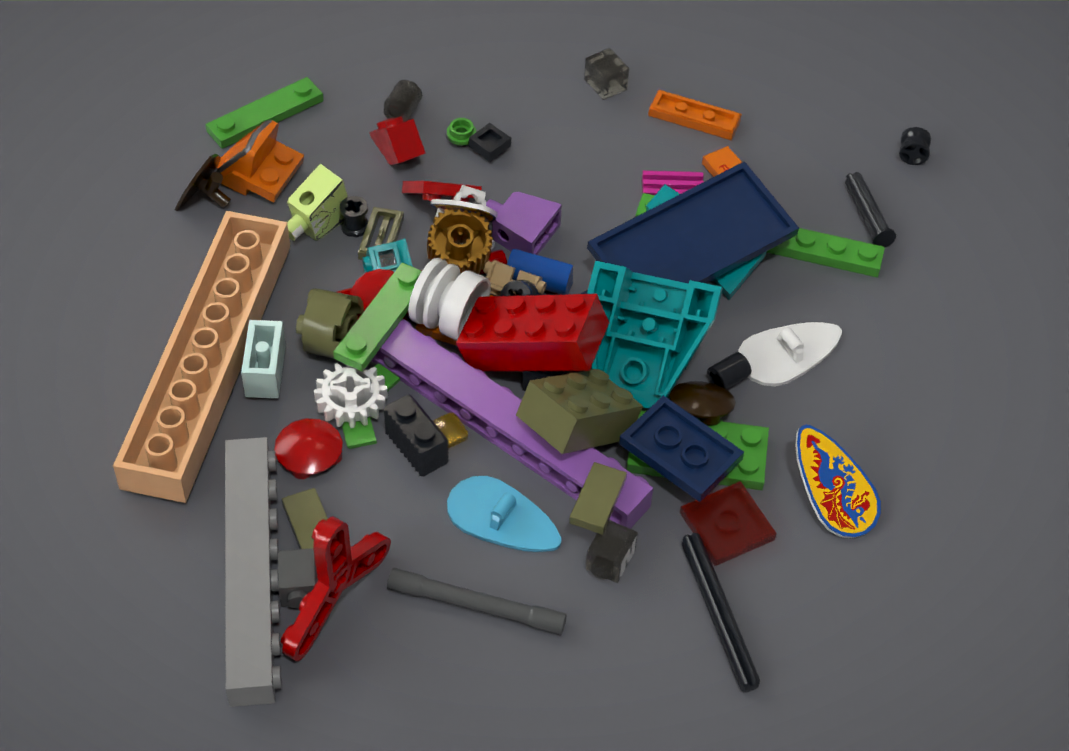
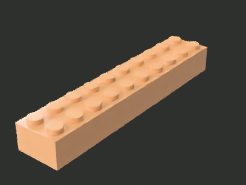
M231 211L225 212L113 464L119 490L182 503L187 502L241 370L249 320H261L290 250L287 222Z

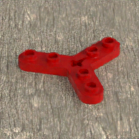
M335 516L318 522L312 533L318 581L312 592L307 593L299 605L300 613L294 624L290 625L281 637L283 654L294 661H300L304 658L314 644L342 591L376 569L385 559L391 545L390 538L376 531L370 535L366 534L361 541L351 547L347 523Z

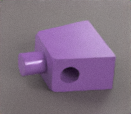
M518 191L513 192L504 204L489 199L486 202V207L498 213L496 220L492 222V238L510 251L518 249L538 255L560 227L562 205Z

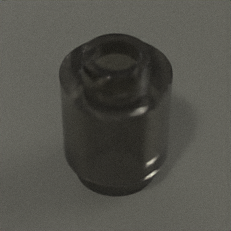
M408 80L397 82L384 102V114L388 119L402 116L403 120H408L423 97L418 85Z

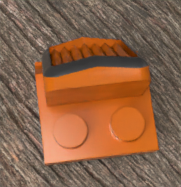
M267 120L239 140L220 158L216 172L223 175L221 184L244 196L249 191H252L274 203L303 163L304 154L276 141L279 123Z

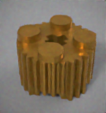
M444 209V213L440 212L438 217H434L433 225L430 226V231H428L427 258L430 261L433 258H441L447 261L448 264H455L459 267L460 274L468 270L480 274L481 269L483 270L486 262L489 261L491 253L492 232L489 230L490 223L485 222V216L480 217V212L474 213L472 211L468 213L467 209L464 212H461L460 209L455 212L453 209L450 211Z

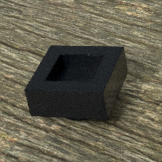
M489 123L469 137V147L489 161H492L511 147V137Z

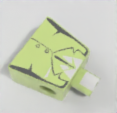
M322 164L308 176L287 201L292 218L287 221L289 238L293 241L303 233H306L314 240H320L343 222L344 217L340 213V203L348 197L343 179Z

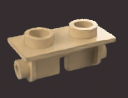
M497 260L486 262L483 272L487 274L486 278L491 282L490 293L500 296L504 285L515 281L512 278L516 268ZM522 270L519 271L517 280H529L536 286L539 294L544 293L547 283L542 281V277Z

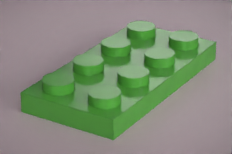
M641 411L640 414H639L638 419H639L646 411ZM720 421L717 425H707L744 451L743 460L718 485L763 491L769 427ZM629 452L627 471L636 474L664 477Z

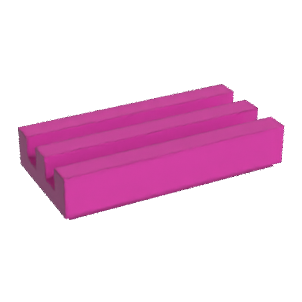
M643 170L642 193L656 195L660 190L656 188H662L666 184L681 194L703 183V172Z

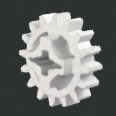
M335 363L334 372L325 369L323 371L324 379L316 380L317 389L314 390V397L317 403L318 413L324 412L327 422L335 418L338 427H341L344 421L349 422L350 428L355 427L356 421H361L366 426L368 425L367 417L371 416L378 419L379 409H385L386 399L388 398L387 386H385V377L383 375L377 376L376 367L369 370L365 368L362 372L349 365L342 368L340 364Z

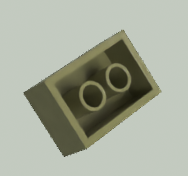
M591 369L589 371L530 380L516 416L561 454L619 442L620 435L638 419L643 405L633 398L631 392L620 388L612 382L608 374L599 369Z

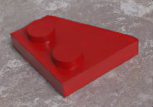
M403 181L402 193L422 195V200L426 201L441 199V196L451 197V200H453L463 184ZM465 185L480 191L482 186ZM468 195L465 199L461 198V201L469 202L474 197Z

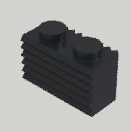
M408 394L385 406V434L389 435V439H393V444H396V448L400 449V453H404V457L408 459V462H411V467H415V471L419 472V476L424 477L448 463L449 440L412 395Z

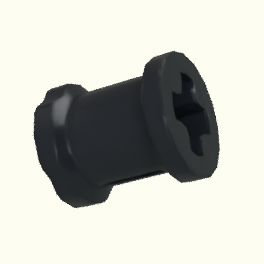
M350 196L340 203V213L344 217L341 229L346 236L358 238L365 233L368 220L365 217L368 212V204L363 198Z

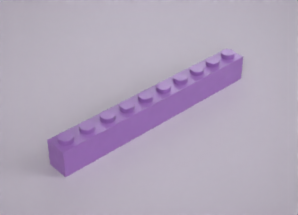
M405 319L401 320L371 360L376 364L379 363L398 376L400 381L576 501L594 462L627 472L626 482L608 521L626 534L651 507L653 487L644 478L633 475L624 469L617 460L606 457L594 447L561 454L516 416L522 400L516 397L509 388L501 387L489 379L482 370L474 369L465 363L458 354L450 353L438 345L432 337L425 336L414 329Z

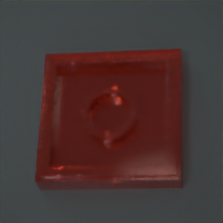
M741 481L707 495L701 502L695 500L680 508V514L692 533H698L701 536L714 566L776 539L777 533Z

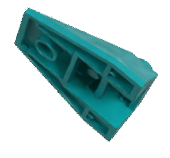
M595 261L587 294L598 295L609 325L592 363V369H599L608 374L612 382L620 388L631 392L633 398L643 405V408L649 409L663 395L668 397L716 318L723 287L689 280V284L635 273L624 266Z

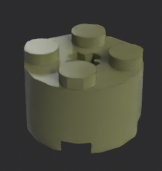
M313 288L308 294V305L305 314L299 315L297 319L296 333L302 335L304 352L334 358L333 351L356 323L358 314H363V301L359 296Z

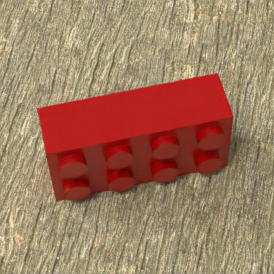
M597 294L484 296L477 298L456 341V345L465 362L474 369L482 371H589L609 321Z

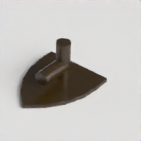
M218 154L209 156L180 197L175 207L176 211L199 189L223 209L230 203L231 199L218 189L223 180V175L215 172L220 162Z

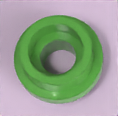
M456 118L447 128L448 140L456 145L469 144V137L476 133L475 126L467 118Z

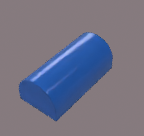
M512 249L507 265L516 268L513 280H517L519 271L522 270L542 277V281L547 283L545 289L547 291L561 295L569 293L573 284L572 264Z

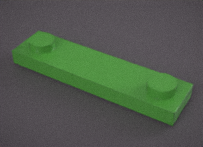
M305 77L205 124L206 131L223 149L238 142L267 120H273L278 123L324 101L323 93L308 77Z
M403 262L400 264L333 351L335 360L362 372L407 314L410 297L414 285L422 272L421 270Z

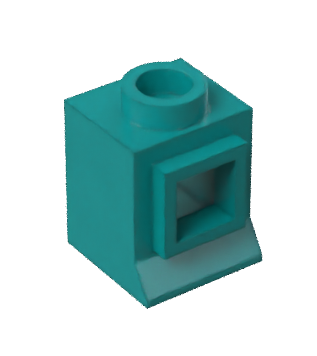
M406 238L396 242L368 247L366 257H362L365 273L376 269L395 272L402 262L412 266Z

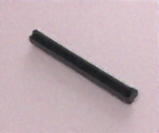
M698 533L687 534L683 537L682 547L740 690L743 692L755 690L759 687L760 678L703 540Z

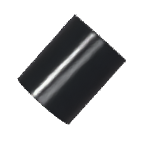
M740 352L731 354L707 369V374L710 377L709 382L724 389H729L746 379L752 372L749 361Z

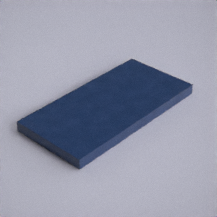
M744 161L588 241L587 249L596 261L624 266L635 273L688 284L689 280L708 283L793 238L798 234L799 227Z

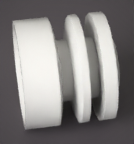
M433 258L422 270L414 285L408 307L409 318L417 324H424L429 329L439 326V331L443 335L457 340L477 298L490 296L491 282L488 278L469 270L460 274V269L457 265L448 264L447 261L441 258Z

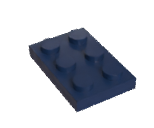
M664 395L621 434L619 440L621 446L699 502L743 460L744 451Z

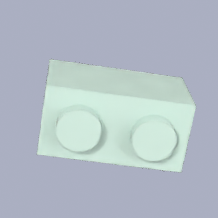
M249 320L241 371L245 397L279 398L286 348L283 321Z

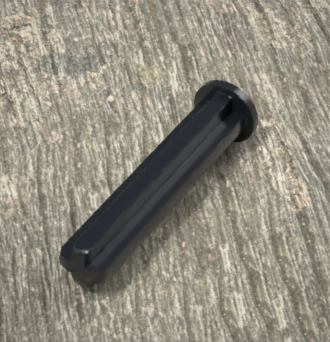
M859 172L849 173L846 176L845 184L873 237L872 244L888 247L896 239L895 231L888 227L862 175Z

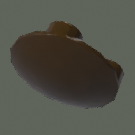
M703 381L680 383L673 387L669 394L671 401L694 417L700 418L701 422L706 425L719 424L721 417L732 412L736 404L734 396L727 389Z

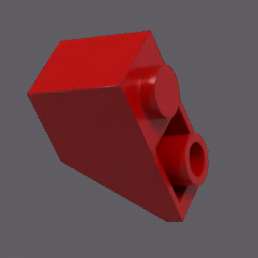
M402 116L390 118L376 123L378 129L369 132L372 140L390 165L399 164L426 153L414 119L403 120Z

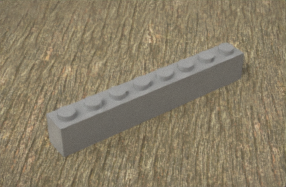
M267 437L225 440L226 693L230 707L275 703V689L282 688L281 667L274 666V656L281 655L280 633H274V623H280L279 600L273 601V591L279 590L278 569H272V560H278L279 549L278 539H272V530H278L277 508L271 509V500H277L276 479H271L270 472L277 471L275 450L269 451Z

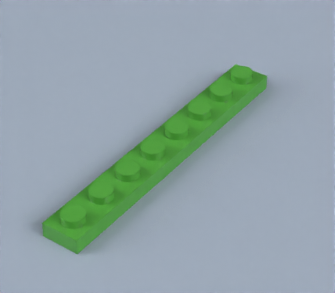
M642 194L635 217L646 212V205L655 195ZM799 228L796 236L766 252L878 278L885 247Z

